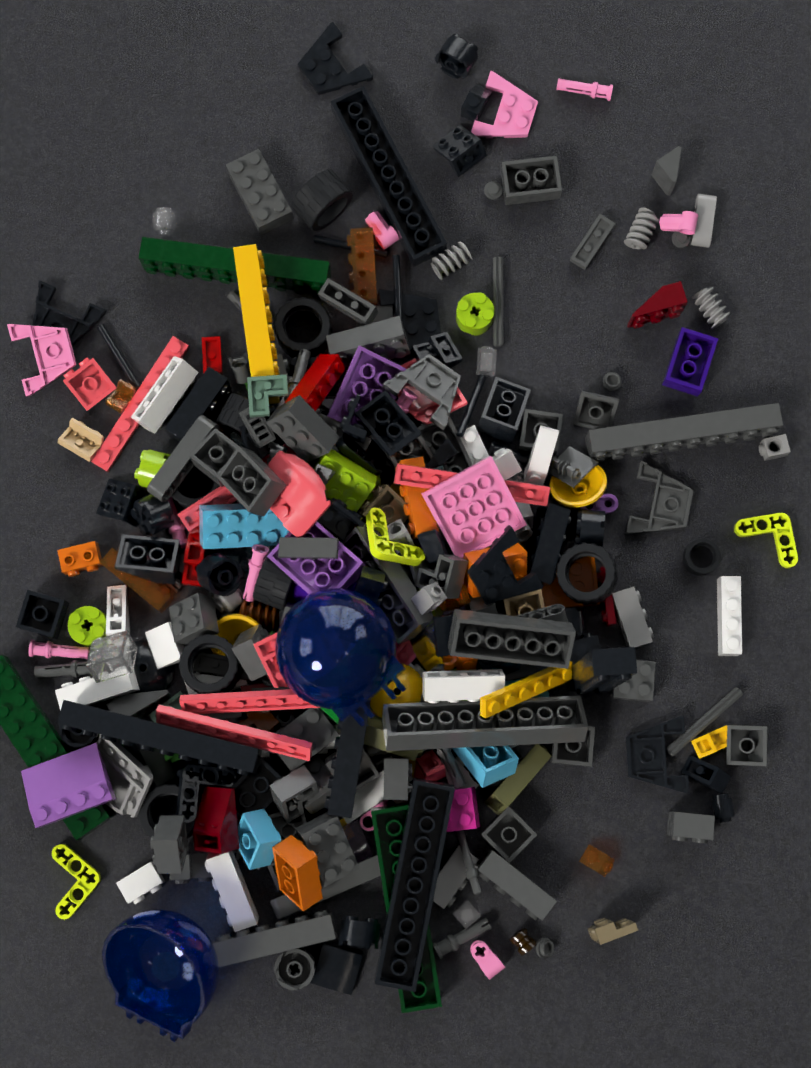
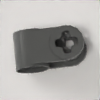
M245 352L242 356L235 358L228 357L236 383H247V377H251L247 353Z

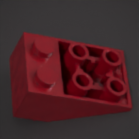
M681 281L662 286L632 314L627 327L637 329L643 327L645 323L651 322L655 324L667 317L670 319L679 317L688 303Z
M205 786L193 828L195 851L223 854L239 849L234 788Z

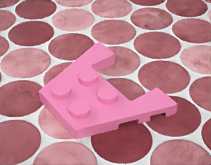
M490 71L486 88L502 93L501 103L494 125L475 120L471 133L477 137L486 138L528 137L538 101L495 72Z
M7 324L11 341L31 338L40 375L22 380L26 396L33 395L77 365L67 328Z

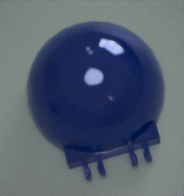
M323 589L310 593L296 602L284 616L278 628L275 641L276 662L283 680L300 699L313 706L333 710L342 722L353 716L363 726L365 724L364 719L356 711L362 707L365 713L373 718L375 714L366 703L382 689L385 690L392 700L396 698L394 691L388 687V684L392 681L396 683L399 690H406V687L397 678L406 669L396 658V638L391 622L384 611L372 599L357 591L348 589Z
M154 909L139 912L125 919L114 927L104 941L102 950L103 966L106 976L116 993L115 1005L126 1010L127 1018L131 1019L135 1015L137 1016V1023L142 1024L144 1021H147L159 1027L160 1035L165 1036L167 1033H170V1040L174 1042L178 1038L183 1040L191 1031L192 1024L201 1017L212 1002L218 984V957L208 934L198 923L184 914L171 910Z

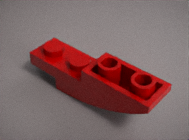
M199 525L189 531L183 560V585L202 587L197 579L196 567L207 556L209 549H203L200 544Z

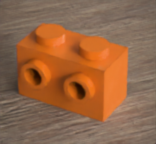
M96 541L57 550L62 573L69 577L77 576L80 574V571L87 570V572L99 570L98 567L103 566L99 544Z

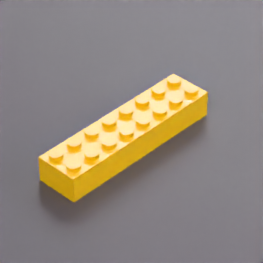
M256 244L233 247L251 377L280 375L278 363L274 361L278 357L275 343H272V341H275L272 324H269L273 322L269 307V294L267 287H265L267 286V279L264 271L265 265L262 251L257 249ZM282 396L269 397V404L280 403V397Z

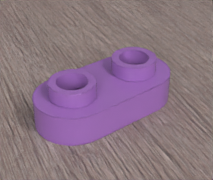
M603 494L597 501L591 504V510L605 511V514L613 513L618 507V499L613 494ZM606 501L610 502L611 507H606L604 503Z

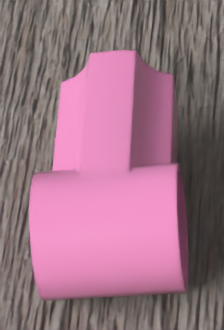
M378 211L372 212L365 219L366 224L374 233L376 241L383 250L400 240L395 229L386 223Z
M683 211L682 214H663L659 221L660 229L662 231H679L686 235H693L696 231L699 215L691 211Z

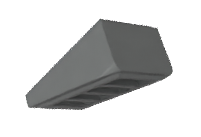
M249 407L238 412L256 447L261 448L276 439L264 417L247 419ZM259 418L260 422L251 426L250 423ZM261 426L264 427V429H262V430H260L259 432L255 433V431H254L255 429H257V428H259V427H261ZM267 433L268 436H266L265 438L259 440L258 437H260V436H262L263 434Z

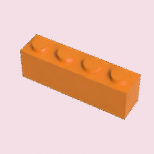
M423 457L404 459L398 463L425 467ZM400 485V495L405 500L403 506L404 513L409 519L407 525L408 532L412 535L413 540L418 539L417 535L434 529L439 532L438 524L421 494L429 489Z

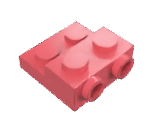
M87 357L79 363V369L76 371L71 369L63 375L66 378L63 382L86 411L117 388L94 358L89 360Z

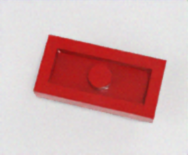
M201 337L203 374L208 367L223 374L221 337Z

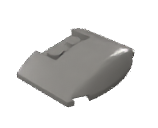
M100 734L97 744L116 796L115 800L105 804L121 815L129 814L133 818L137 817L152 783L153 774L148 765L143 766L120 744L121 740L117 739L116 742L101 739L102 734Z

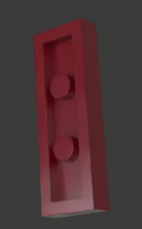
M600 567L599 572H597V581L600 585L605 580V567ZM611 594L603 602H600L603 603L604 610L601 611L602 621L606 622V627L616 624Z

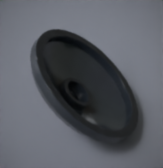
M147 640L137 641L124 649L117 661V666L126 665V667H134L140 690L129 694L166 690L170 686L175 673L174 664L157 669ZM142 665H146L147 669L144 672L140 670V667Z

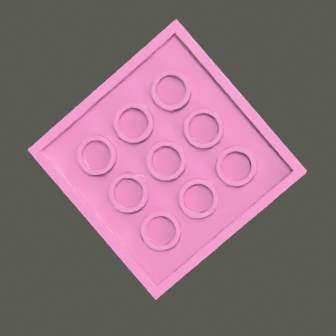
M492 456L479 461L421 493L453 555L463 558V553L484 549L492 545V542L496 538L499 539L505 532L504 529L508 525L514 531L527 525Z

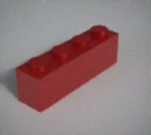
M319 354L284 403L300 395L316 411L345 371L339 354Z

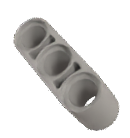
M697 194L694 212L699 216L695 234L691 235L690 245L710 247L717 196Z

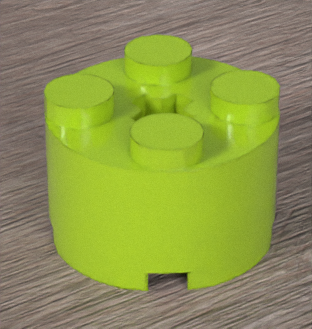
M481 292L465 295L457 305L456 322L458 327L463 332L475 336L488 331L494 317L492 301Z
M151 449L142 451L140 466L135 470L134 478L138 479L141 487H148L151 480L171 454Z
M83 606L76 609L70 614L68 620V632L71 638L77 643L88 647L101 645L107 638L105 613L92 606ZM88 623L93 624V626L90 627V630L86 629Z

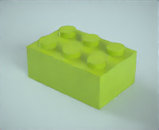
M333 449L321 456L313 466L315 470L317 464H322L336 471L325 485L327 489L325 491L326 498L341 500L347 505L346 509L352 512L359 510L376 486V475Z

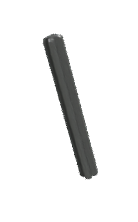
M497 256L493 258L494 347H503V257Z
M735 687L688 728L685 734L680 735L665 749L671 757L677 754L743 695L741 690Z

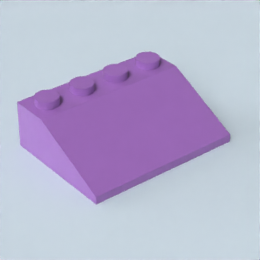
M358 345L327 416L341 423L344 415H349L348 405L352 397L356 398L357 394L361 395L357 408L358 411L386 390L382 387L385 381L394 378L396 374L405 371L406 368ZM388 392L389 395L395 400L396 396ZM354 416V418H353V420H352L351 425H354V423H357V422H356V419H355V416Z
M318 522L304 535V538H335ZM289 531L285 537H296V536H294V535ZM340 541L338 559L279 558V543L267 556L323 608L350 587L359 578L362 566H366Z
M97 743L21 771L28 806L35 828L44 827L116 799Z

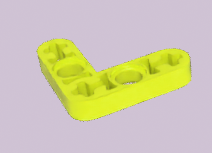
M371 508L366 515L371 554L380 560L419 566L425 559L424 551L417 546L389 541L385 513L379 508ZM374 530L379 531L382 536H378ZM394 550H398L402 556L397 555Z
M775 513L739 520L734 525V532L739 537L773 532L780 565L784 568H791L797 564L798 555L791 521L787 514ZM779 517L781 520H785L782 527L780 524L772 525L773 529H771V522L777 521ZM759 520L766 522L767 528L765 530H760L757 527ZM741 523H743L744 526H750L752 524L753 528H748L747 530H745V533H743V530H739L738 527H740ZM782 535H785L789 538V544L787 546H784L780 543V537ZM791 547V550L788 551V556L792 557L793 560L789 564L788 561H784L787 553L786 551L782 552V550Z
M59 844L53 848L52 858L77 879V882L58 903L55 910L56 915L60 919H68L75 914L99 885L101 875L68 845ZM58 849H65L64 854L67 857H70L71 854L74 856L67 862V865L64 863L67 861L65 857H58ZM74 860H78L82 864L78 872L73 871L71 868ZM84 871L89 875L95 874L94 879L96 881L95 883H88L89 878L85 874L82 877L79 875ZM77 888L81 889L84 893L81 900H76L73 896V892ZM69 897V899L71 900V902H73V903H75V904H77V905H76V907H75L74 904H72V905L68 908V911H69L70 913H69V914L66 913V914L63 915V914L61 913V912L63 911V909H62L61 907H62V906L65 907V906H67V905L70 903V901L67 900V898Z

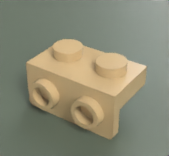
M72 418L69 427L58 438V444L90 462L103 444L104 436L98 431L87 427L83 422Z

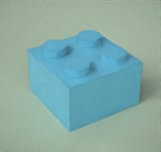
M265 809L243 813L238 825L239 852L249 870L271 865L274 858L272 847L281 842L280 833L275 829L272 819L268 816Z

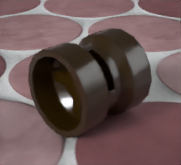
M525 927L509 939L513 945L518 946V952L521 956L537 945L533 938H529V932Z

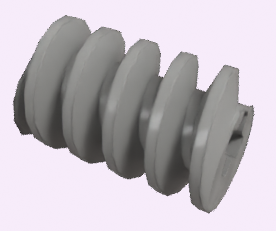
M639 208L638 214L635 217L636 220L633 221V226L630 227V232L626 236L627 239L624 240V244L632 249H646L647 245L645 243L650 242L647 236H652L653 232L651 230L656 229L653 223L657 224L659 222L653 211L647 208Z
M460 241L457 242V247L455 245L451 246V251L446 249L444 254H438V258L433 257L431 266L438 278L443 280L442 273L449 276V269L456 272L455 265L461 269L462 261L467 265V258L473 259L466 245Z
M713 287L704 288L691 297V299H697L695 305H701L699 311H705L703 317H710L707 323H714L711 329L724 323L730 315V312L723 313L726 306L719 307V304L722 302L721 299L715 301L718 294L711 295Z

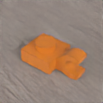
M450 655L443 656L442 658L444 670L446 671L453 670L454 667H456V670H474L478 660Z

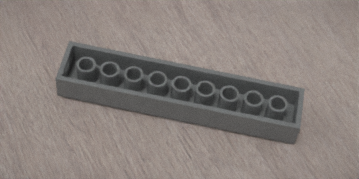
M775 403L592 429L588 431L585 443L587 455L598 462H602L605 458L609 457L616 460L630 454L631 457L643 455L642 453L644 452L658 454L661 453V450L669 449V452L680 450V447L693 449L701 444L714 446L718 444L717 442L722 441L728 444L736 442V439L749 441L757 436L769 438L773 437L783 426L780 405Z
M581 696L530 698L488 718L480 716V700L478 702L466 700L456 703L442 701L439 703L383 704L382 713L386 751L585 742L588 730Z

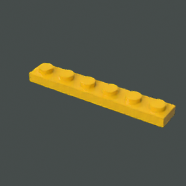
M570 661L568 669L548 667L481 697L480 716L488 718L572 680V661Z

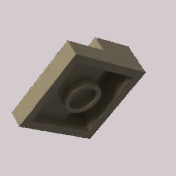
M386 484L377 485L372 490L373 496L369 501L367 499L360 507L361 510L358 512L366 520V515L371 508H379L385 513L387 525L398 519H401L404 524L408 519L403 508L405 501Z
M605 917L594 921L595 925L587 928L591 939L600 945L638 931L636 923L626 918L616 921L615 924L613 921L605 919Z

